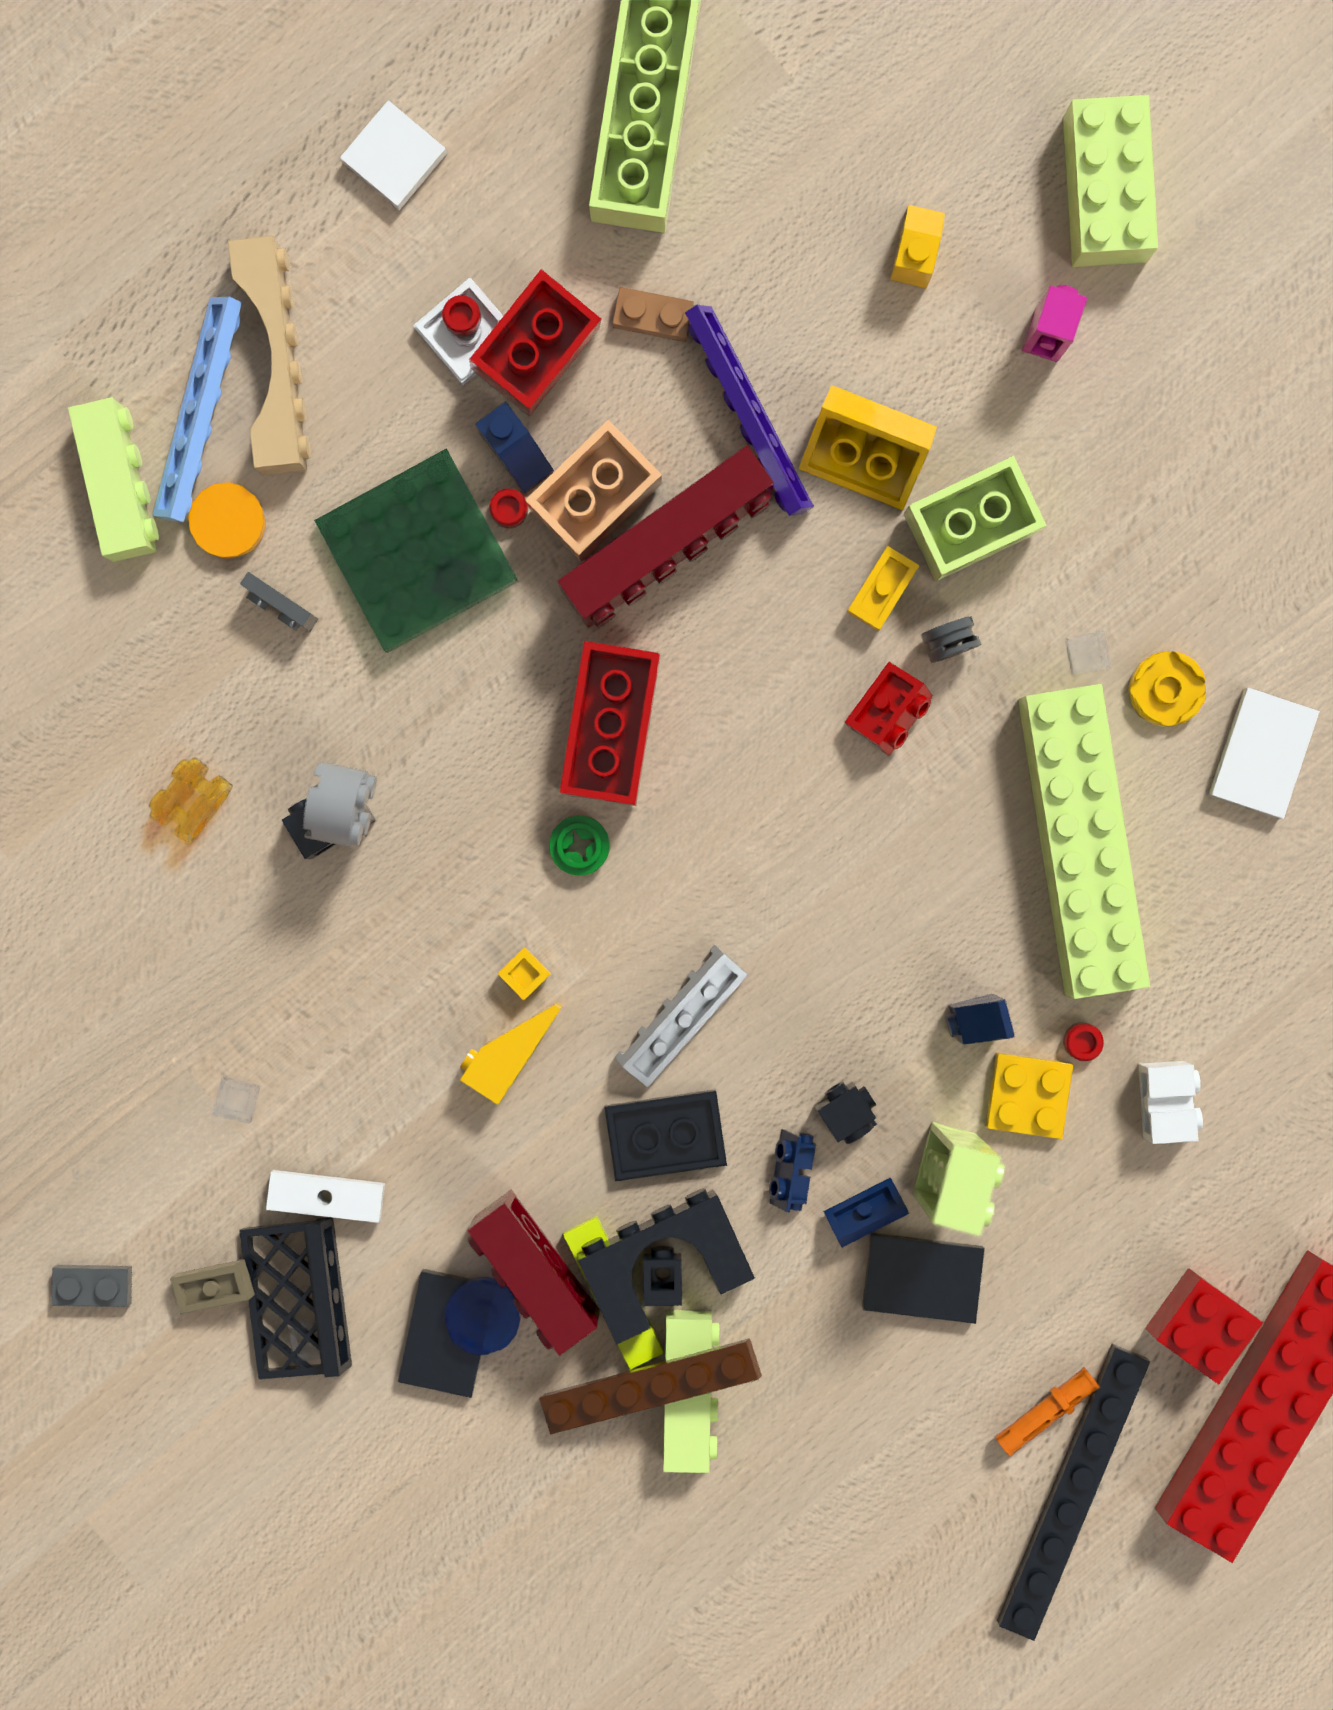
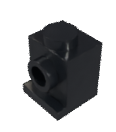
M656 1246L651 1248V1254H644V1306H682L681 1253H674L673 1247ZM658 1268H668L670 1274L666 1278H660L656 1275V1270Z

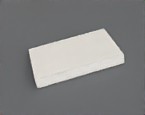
M1248 687L1244 688L1208 795L1278 819H1284L1320 711Z

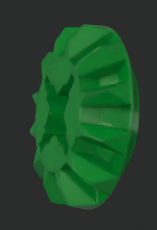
M578 815L564 819L555 827L550 837L549 849L553 861L561 870L571 875L583 876L595 872L605 863L609 854L610 843L606 830L598 821L588 816ZM573 830H576L577 835H580L582 840L595 838V842L590 843L591 845L586 847L587 854L585 856L587 861L585 862L578 852H564L565 849H568L574 843Z

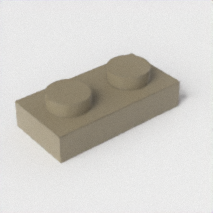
M245 1259L176 1273L170 1278L180 1314L247 1301L255 1295Z

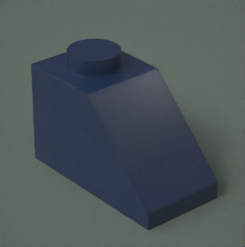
M506 401L475 424L481 437L524 494L555 472L529 431Z
M988 994L949 1005L951 1014L945 1017L950 1036H957L958 1041L963 1045L1015 1037L1004 998Z

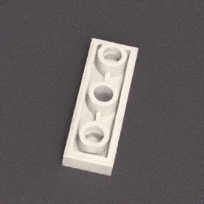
M273 1170L270 1172L266 1210L379 1223L382 1215L385 1183ZM322 1190H327L332 1194L331 1201L323 1199L321 1195Z

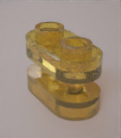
M196 757L189 761L186 759L181 760L171 773V777L174 778L166 790H159L149 803V807L152 809L150 818L162 827L168 825L172 820L175 821L178 825L174 831V836L186 845L193 842L200 835L226 800L233 787L221 775L208 781L205 776L209 767ZM196 790L200 795L189 810L185 811L183 806Z

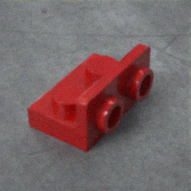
M888 662L844 723L850 729L878 746L883 753L890 756L894 749H899L908 737V730L916 719L922 718L927 713L933 695L923 682Z

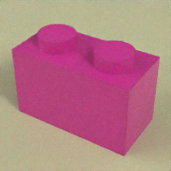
M1050 285L1035 308L1022 351L1058 362L1074 341L1088 297L1079 295L1078 290L1071 286L1057 285L1054 287Z

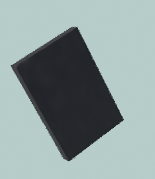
M716 1089L610 1104L604 1107L615 1182L727 1166Z
M871 1233L862 1308L864 1311L976 1324L985 1248L979 1245Z
M422 1269L400 1369L399 1383L472 1398L496 1284Z

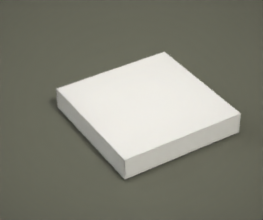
M388 100L342 154L340 159L351 171L400 210L446 156L447 150Z
M470 277L415 323L413 327L462 386H464L477 375L470 368V357L501 320L503 315ZM457 295L471 297L478 304L481 312L479 328L473 334L465 337L452 334L446 328L442 317L445 303Z

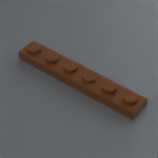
M749 1338L545 1393L539 1399L551 1435L756 1381L762 1377L751 1339Z

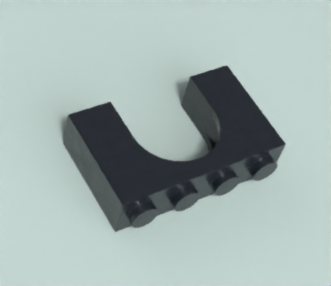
M705 1188L699 1189L685 1197L686 1203L675 1208H672L671 1204L653 1211L650 1214L652 1219L639 1225L637 1221L629 1222L616 1230L618 1235L606 1241H603L602 1237H598L581 1246L583 1251L577 1254L578 1262L616 1345L651 1329L647 1316L633 1288L632 1271L641 1251L657 1240L677 1238L687 1241L700 1251L720 1295L755 1279L720 1199L714 1190L707 1192Z

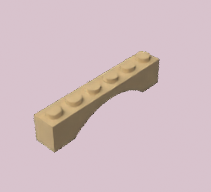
M273 235L228 241L232 279L258 309L267 329L271 348L272 373L268 394L259 416L250 429L254 468L262 476L306 471V459L311 458V447L308 436H303L301 421L307 420V412L304 399L298 397L297 384H302L303 379L300 362L298 360L294 361L293 347L298 346V335L295 324L290 323L288 309L294 308V300L290 285L286 286L284 272L290 270L288 253L286 248L280 247Z

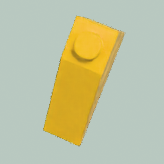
M556 1002L484 1044L478 1052L472 1048L460 1066L465 1071L460 1081L498 1105L563 1006Z

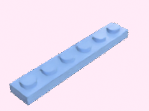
M214 297L209 299L152 516L163 520L184 522L185 516L189 513L192 506L191 493L193 485L201 471L202 462L200 459L204 444L211 434L210 421L214 406L217 405L221 396L220 384L223 372L230 362L231 353L229 350L233 334L237 331L240 324L239 312L242 302L231 297Z

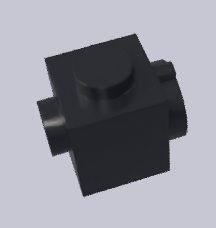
M844 1081L832 1086L824 1093L827 1098L815 1105L816 1110L838 1143L844 1140L846 1144H850L866 1135L877 1125L874 1120L876 1116L871 1110L877 1104L865 1086L857 1089L853 1082L845 1085Z

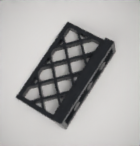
M332 1217L318 1218L315 1221L240 1229L243 1259H245L255 1294L248 1301L258 1380L324 1374L325 1377H337L343 1374L352 1366L334 1219ZM304 1231L306 1248L299 1256L284 1242L292 1232ZM283 1233L280 1239L275 1235ZM263 1235L274 1245L265 1259L254 1251L252 1236ZM278 1250L294 1262L285 1276L269 1263ZM298 1267L310 1275L311 1285L305 1293L289 1280ZM263 1270L279 1282L270 1296L258 1286L257 1278ZM283 1287L299 1299L290 1313L274 1301ZM303 1304L315 1313L316 1323L310 1331L294 1318ZM268 1307L284 1320L275 1333L263 1325L262 1315ZM288 1324L304 1337L295 1351L278 1338ZM307 1342H310L319 1350L321 1364L310 1365L298 1355ZM272 1345L289 1358L282 1367L269 1368L267 1352ZM292 1362H294L297 1365L289 1367L292 1364Z

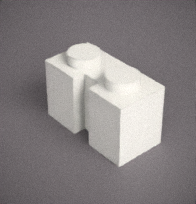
M1185 1061L1139 1063L1143 1139L1152 1144L1199 1141L1198 1131L1203 1128V1117L1200 1108H1194L1193 1096L1200 1092L1201 1084L1199 1073L1197 1070H1194V1065Z

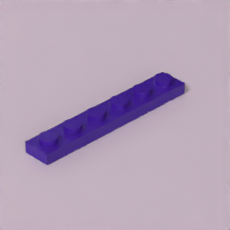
M695 305L685 312L690 322L688 325L689 332L692 338L702 345L707 355L705 362L709 371L714 377L719 378L725 390L723 398L727 406L737 413L742 423L740 425L742 436L748 444L753 445L759 456L758 461L773 480L776 490L774 496L777 504L789 516L801 515L814 508V505L711 306Z

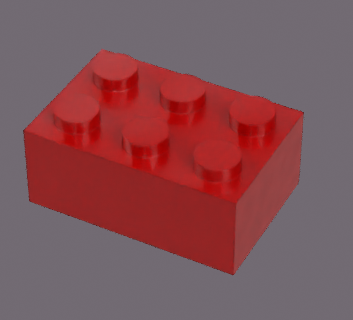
M541 269L470 357V368L530 417L598 332L601 318Z

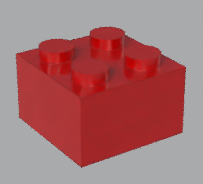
M1188 1268L1145 1329L1158 1342L1219 1385L1264 1322Z

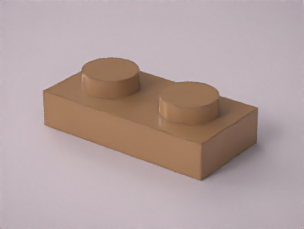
M620 287L612 325L616 329L686 342L690 322L685 312L694 306V301Z

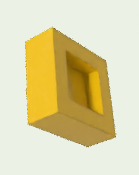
M525 946L497 974L524 1001L552 973Z

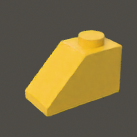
M908 205L890 280L927 289L933 275L942 238L945 213Z

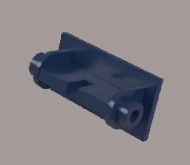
M781 1129L780 1140L775 1147L776 1166L774 1177L769 1184L770 1204L785 1212H790V1209L802 1211L803 1204H807L811 1177L798 1174L799 1169L812 1170L816 1143L813 1142L814 1135L799 1133L798 1136L785 1129Z

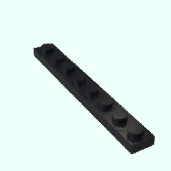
M1111 1345L1096 1381L1100 1388L1091 1393L998 1616L997 1622L999 1627L1035 1641L1149 1367L1150 1361L1146 1357L1117 1345Z

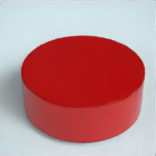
M457 295L445 303L442 317L446 328L452 334L465 337L477 331L481 324V312L475 300L465 295Z
M511 488L502 489L495 493L490 501V513L494 521L504 528H515L521 525L528 515V505L525 497L519 491Z
M1076 1023L1066 1031L1063 1043L1066 1052L1071 1057L1079 1061H1091L1102 1052L1104 1039L1099 1029L1088 1023Z

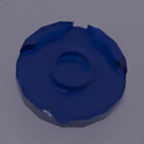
M481 1277L472 1278L455 1290L447 1304L445 1323L447 1324L452 1341L465 1352L480 1356L500 1351L509 1345L517 1334L521 1320V1314L513 1302V1299L516 1297L509 1287H501L493 1278Z

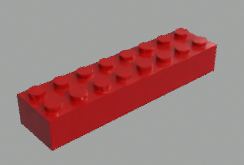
M1306 1251L1155 1506V1510L1168 1526L1231 1563L1234 1562L1333 1395L1332 1264L1312 1252Z

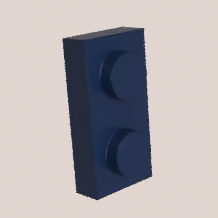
M890 1177L825 1210L824 1213L841 1248L908 1215L909 1211Z

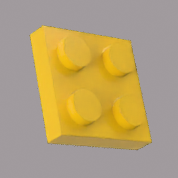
M996 1052L985 1127L994 1130L1063 1139L1073 1064Z

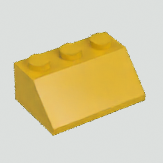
M831 385L798 469L903 510L929 453L937 426Z

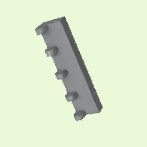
M716 945L710 949L712 956L696 973L692 970L687 975L690 980L671 1001L667 998L662 1003L665 1008L647 1028L642 1026L637 1031L640 1036L625 1053L619 1051L615 1056L616 1060L625 1070L647 1087L748 976L743 969Z

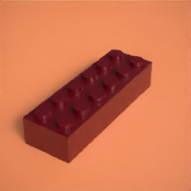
M748 445L560 578L557 582L563 595L587 628L594 624L597 628L602 627L616 616L614 610L624 602L628 606L636 603L646 595L645 588L655 580L659 584L665 582L677 572L675 567L686 558L689 562L696 560L708 550L706 545L718 536L720 540L727 538L739 528L737 523L743 517L749 514L751 518H754L767 509L770 505L768 501L772 498L774 482Z

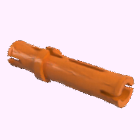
M1083 1367L1060 1387L1055 1385L1051 1388V1394L1018 1418L1008 1428L997 1434L995 1438L1011 1457L1022 1446L1034 1439L1064 1414H1072L1075 1411L1073 1407L1099 1389L1100 1386L1087 1369Z

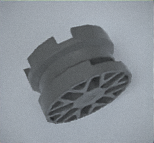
M972 616L951 621L921 634L923 643L929 645L930 652L928 657L931 663L948 659L982 645L979 636L974 635L972 631L974 626ZM962 642V644L959 646L950 648L948 650L944 649Z

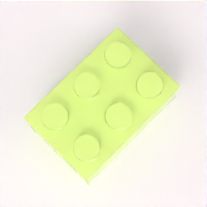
M1014 456L909 505L904 512V516L935 582L1034 536L1047 526Z

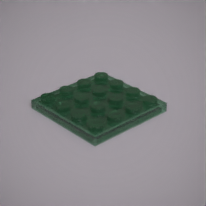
M447 448L314 520L386 653L393 651L519 582Z

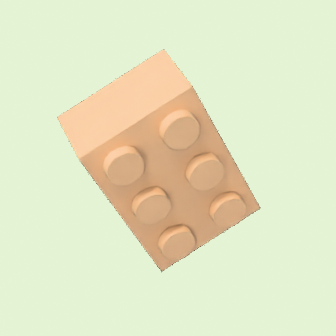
M607 420L525 501L528 508L582 562L662 484V474Z

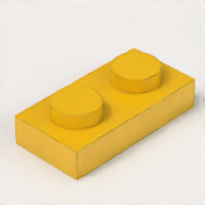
M887 546L848 608L847 613L879 632L920 565Z

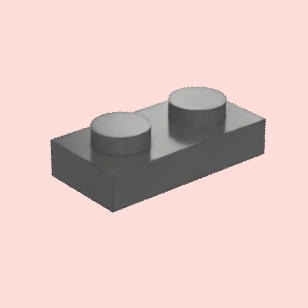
M247 572L240 585L250 591L246 596L247 599L264 610L270 604L281 612L277 619L295 631L298 630L300 625L311 631L318 621L317 617L251 573Z
M56 1265L52 1268V1306L128 1307L131 1304L132 1266Z

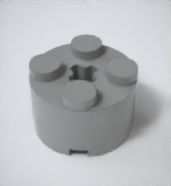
M320 762L314 773L315 776L321 777L319 785L315 787L310 786L307 796L303 829L308 831L304 836L308 839L347 847L359 846L362 835L366 836L369 829L371 813L365 812L368 799H372L374 796L377 777L369 775L368 771Z

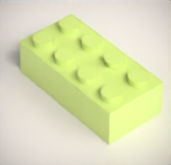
M1149 95L1073 99L1063 117L1072 267L1147 263L1158 249Z
M932 1122L913 1195L933 1224L981 1236L983 1226L988 1227L993 1216L994 1203L990 1202L993 1187L998 1188L1002 1182L1004 1164L1000 1163L1001 1157L976 1133Z

